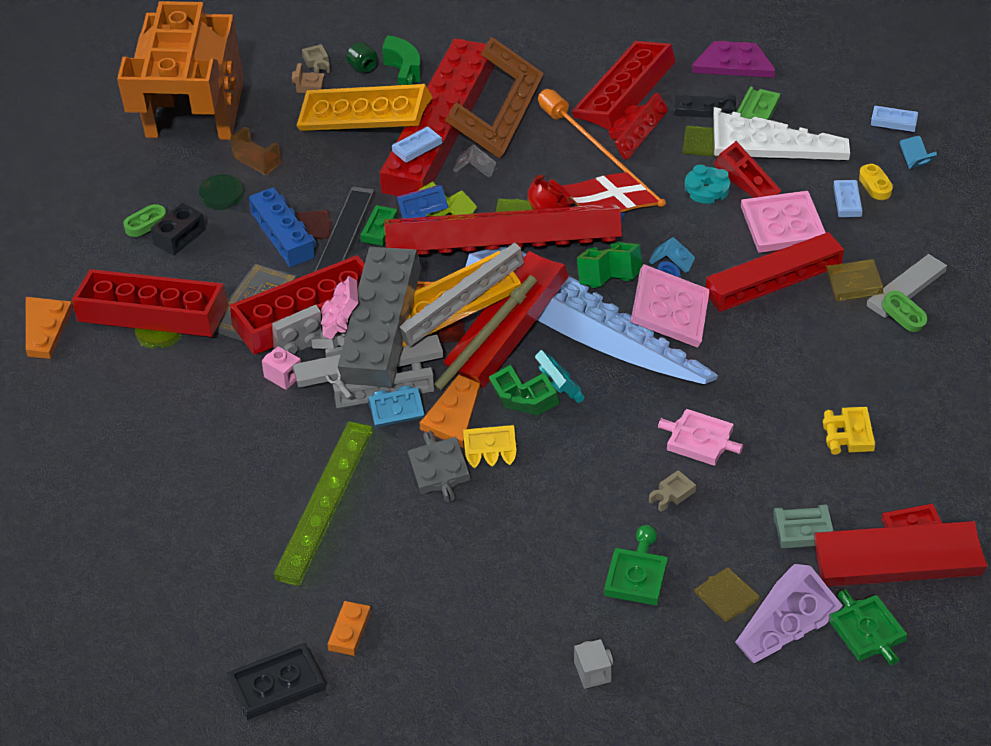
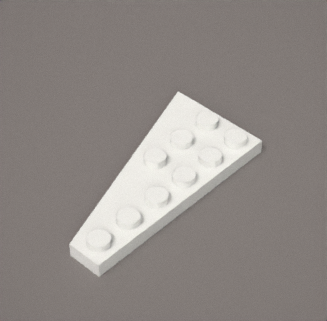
M714 107V156H719L722 151L737 141L751 157L849 160L850 147L849 139L826 133L815 135L808 133V129L800 128L798 131L788 128V124L758 117L747 119L741 117V113L732 112V115L722 113L720 108Z

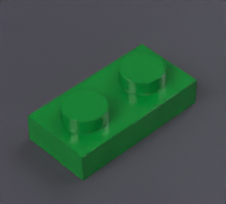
M376 205L361 233V242L383 246L385 243L384 220L397 219L398 209Z

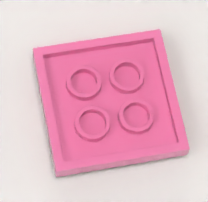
M808 191L741 200V209L758 253L781 250L826 233Z
M643 264L639 273L631 323L698 348L702 342L710 289Z

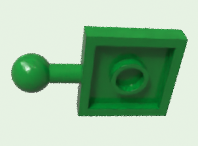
M642 525L636 532V539L639 542L637 551L615 548L604 588V596L657 606L668 564V557L648 554L649 546L657 539V532L651 525Z

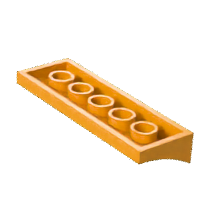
M425 84L307 90L297 127L300 131L419 126L422 114L433 97Z
M500 251L415 291L409 318L423 310L426 305L437 300L444 292L459 284L466 276H470L484 263L492 260ZM511 272L427 335L509 296L515 288L521 286V282L515 273ZM403 340V343H402V347H404V346L407 345V344L404 342V340Z

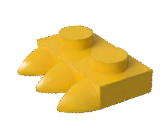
M514 425L463 430L465 457L473 468L478 466L481 455H484L486 462L492 467L497 462L499 454H501L508 465H511L516 456Z

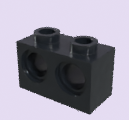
M181 203L151 227L154 245L173 256L205 231L203 213L184 203Z

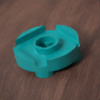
M696 165L693 171L689 172L685 178V192L690 194L692 200L699 203L711 204L715 203V199L721 198L723 200L730 192L729 173L724 169Z

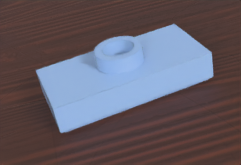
M874 106L871 125L915 132L919 112Z
M426 127L393 144L392 151L404 162H408L442 144V137L431 128Z
M835 180L833 188L838 217H862L857 180Z

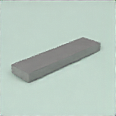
M930 254L926 255L867 300V307L886 318L889 314L883 309L882 301L888 292L893 290L900 291L911 299L945 273L947 265Z

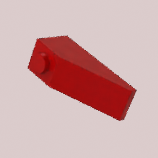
M737 141L722 151L713 163L718 169L726 170L729 173L730 182L753 198L778 195L781 192V189Z

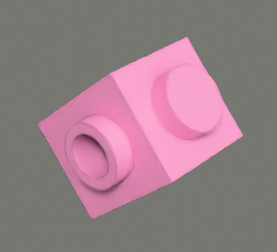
M279 346L262 359L264 377L287 390L296 382L293 364L301 363L300 358Z

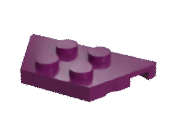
M714 41L693 63L692 73L774 78L775 68L757 43Z

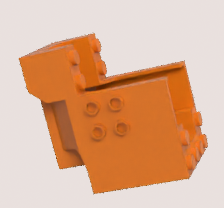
M159 1L156 13H146L134 58H122L117 77L125 112L140 113L146 138L158 137L159 133L155 119L157 107H174L177 94H189L192 114H214L219 139L232 140L244 82L233 14H205L203 2Z

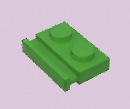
M750 86L737 113H741V117L747 119L758 117L770 120L780 101L781 94L763 89L756 91L753 90L754 87Z

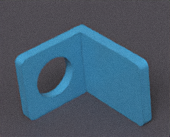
M920 136L900 141V146L909 169L930 164L937 156V152L927 154Z
M672 237L654 250L649 262L654 264L664 256H668L679 268L687 273L695 257Z

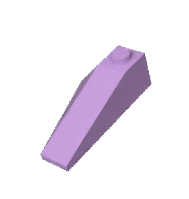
M794 564L774 585L735 643L749 660L755 663L780 650L783 645L804 637V634L826 625L830 614L839 611L843 605L811 566Z

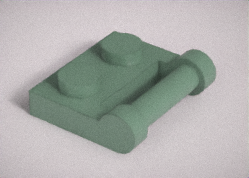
M827 504L818 505V508L783 510L780 507L773 510L781 548L815 546V533L833 531Z

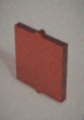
M328 210L295 213L297 220L303 222L308 235L311 234L314 239L330 238L332 223L329 221Z

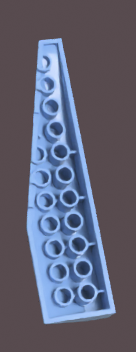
M509 245L500 246L499 249H487L470 253L466 267L498 251L501 252L503 249L508 248ZM522 252L523 258L526 256L524 252ZM570 276L536 319V321L538 320L556 331L596 350L659 373L702 384L717 380L718 377L716 373L697 360H687L686 353L682 350L668 347L670 342L666 339L659 338L658 340L653 337L654 331L631 323V316L629 314L618 313L619 307L613 303L602 302L603 297L597 292L590 294L587 292L588 286L580 284L578 280Z

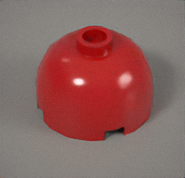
M544 175L536 176L527 194L529 204L533 209L571 207L574 199L569 200L571 194L562 185L553 179L549 182L543 180Z

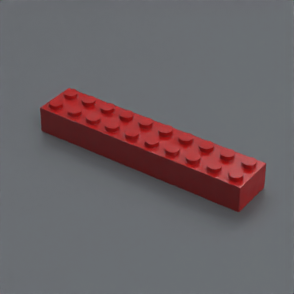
M454 38L427 86L433 98L427 104L419 126H405L397 140L399 142L429 127L442 137V144L408 162H404L391 151L380 171L381 193L401 196L418 191L420 188L435 181L460 134V131L447 123L445 119L456 102L470 112L472 111L495 67L494 63L481 55L486 45L485 43Z
M615 204L384 220L386 248L415 249L418 254H428L431 249H438L439 253L452 252V248L459 247L462 248V251H474L476 246H484L485 249H499V245L507 244L511 246L513 243L523 247V243H531L532 246H545L546 241H553L556 245L569 244V240L575 239L579 240V243L593 242V238H599L602 241H615L616 237L622 236L620 207Z

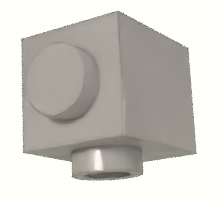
M601 639L592 642L586 641L574 646V663L584 689L611 682L613 658L610 650H605Z

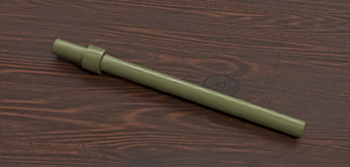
M529 275L519 288H515L509 294L510 298L434 383L437 389L441 391L513 308L525 300L526 294L537 282L532 275Z

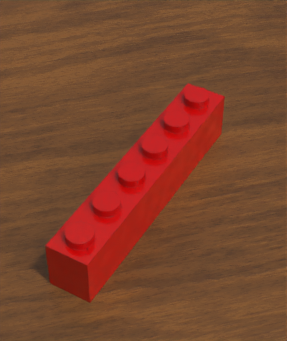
M829 232L706 277V288L710 289L708 298L718 311L722 312L841 267L844 248Z

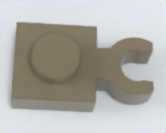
M322 44L302 49V56L308 68L314 67V73H319L320 69H325L327 73H330L328 55Z
M678 470L659 483V490H654L650 493L649 503L652 504L654 501L660 500L658 510L660 512L668 508L670 501L678 505L695 493L696 484Z

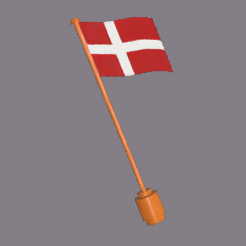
M545 89L539 94V105L553 119L565 117L625 172L605 175L576 184L562 185L571 194L569 198L571 200L574 199V203L577 206L615 204L620 207L621 212L653 205L665 206V199H660L567 114L569 104L555 90Z

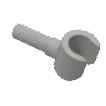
M334 369L338 373V379L335 381L327 374V381L336 384L348 400L351 399L352 394L344 385L339 370Z

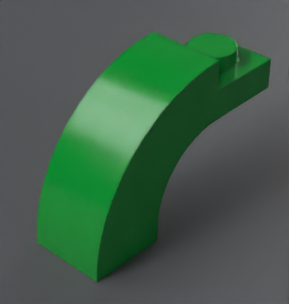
M387 35L382 48L383 64L400 70L398 85H414V82H421L420 55L417 49L404 39Z

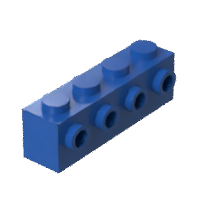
M272 187L249 196L251 214L289 267L315 258L314 248L316 247L314 237L311 234L308 235L303 222L297 220L294 210L287 206L282 194L279 195L275 188Z

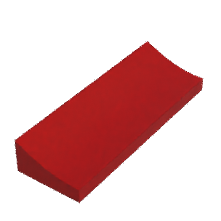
M635 41L572 110L573 117L595 123L610 131L614 126V122L624 114V110L632 105L637 106L676 62L672 45L669 43Z
M531 251L523 258L524 263L513 272L521 284L529 275H532L537 282L528 291L525 300L513 308L457 374L480 383V387L484 389L490 381L489 376L497 372L568 279L569 274L565 264L548 260ZM509 296L485 307L443 363L447 368L510 298Z
M975 521L818 532L814 534L819 575L827 587L980 576L988 567L980 546Z

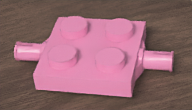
M350 276L347 277L344 283L340 282L336 286L334 297L331 301L327 300L321 309L323 336L332 340L337 331L343 333L347 330L348 318L358 304L357 280Z
M686 409L682 417L676 422L661 418L658 424L659 429L672 432V436L667 443L668 451L714 466L725 450L740 455L743 449V444L729 440L734 424Z

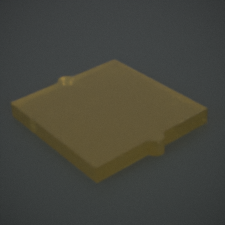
M728 567L715 576H709L706 582L694 589V593L725 622L740 612L745 613V609L757 602L760 597Z

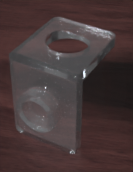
M473 145L459 156L453 171L457 173L467 163H470L489 178L493 174L496 162Z

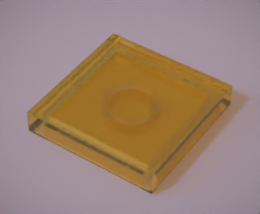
M874 259L826 266L827 275L836 301L884 294L883 285Z

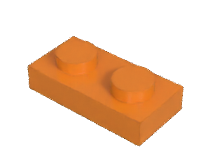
M344 601L327 644L328 651L355 656L371 614L370 606Z

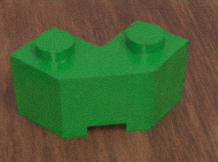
M618 242L610 244L611 248L598 251L597 247L587 249L577 257L579 283L589 285L591 288H598L611 277L620 278L623 281L633 280L642 268L640 244Z
M511 365L489 376L492 387L504 408L540 415L560 404L557 392L545 372L523 385Z

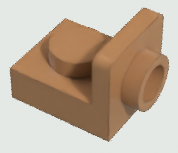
M298 63L296 71L292 72V84H296V93L323 89L325 82L324 73H303L302 63Z

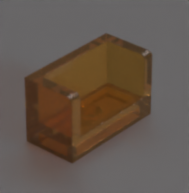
M243 127L230 137L233 158L267 175L281 164L279 145L273 142L265 149L251 142L249 128Z

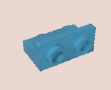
M403 386L394 392L387 393V391L383 390L369 396L368 405L371 409L375 428L424 418L418 387Z

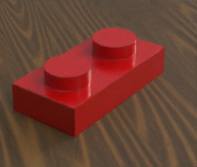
M933 504L882 514V522L885 528L942 524Z

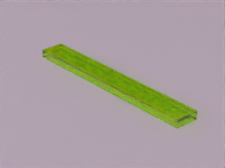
M348 421L274 572L275 580L300 586L373 433L372 426Z

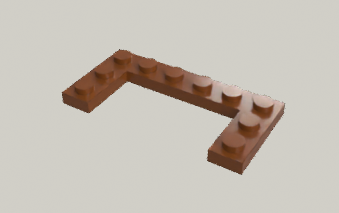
M491 37L487 41L481 55L515 78L492 126L457 102L451 108L445 121L500 158L504 154L544 73Z

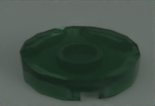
M219 174L204 180L199 186L198 195L200 201L207 208L225 210L232 204L235 206L243 199L244 189L241 181L235 176Z

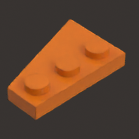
M26 297V353L28 357L51 359L73 309L71 301Z
M458 375L421 420L420 430L427 433L432 431L434 436L444 440L457 437L459 446L463 448V430L470 427V419L480 392V383Z

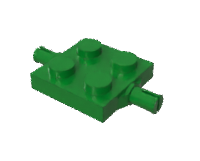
M847 589L840 591L837 597L845 607L840 611L830 614L829 622L857 660L861 661L875 654H882L890 666L893 663L896 664L899 661V657L891 648L906 641L907 633L877 595L865 600L856 601Z

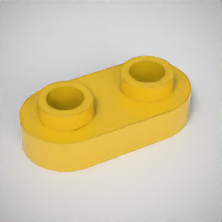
M867 164L861 167L859 180L870 196L877 200L890 198L893 185L883 170L875 164Z

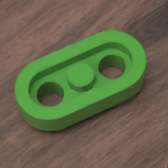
M153 204L130 215L123 222L125 233L131 237H139L151 231V227L166 216L165 208L161 205Z
M893 290L884 297L882 301L883 309L905 329L911 332H918L924 327L927 322L926 313L905 294Z

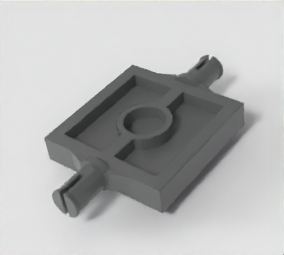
M429 431L430 439L427 432H425L423 437L426 445L408 450V456L420 493L442 491L446 502H450L448 494L451 501H453L455 495L452 487L470 480L457 437L436 442L432 431Z

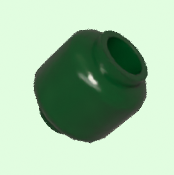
M365 42L353 44L346 54L347 63L358 73L362 74L372 71L378 59L377 53Z

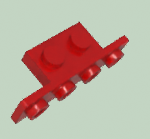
M655 93L646 105H632L626 108L624 114L614 122V126L608 132L612 140L617 139L615 144L624 160L630 158L668 111L660 93Z

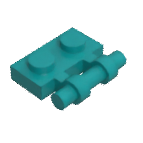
M541 350L535 356L541 364L538 368L542 373L545 372L547 377L553 379L551 382L552 386L560 393L565 391L577 403L582 402L585 397L581 393L582 389L570 379V374L564 367L559 365L552 356Z

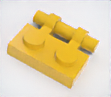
M867 407L842 408L841 415L834 416L832 410L824 412L823 427L828 434L826 436V443L832 454H839L841 452V445H847L848 452L874 451L875 441ZM837 428H844V432L837 433Z

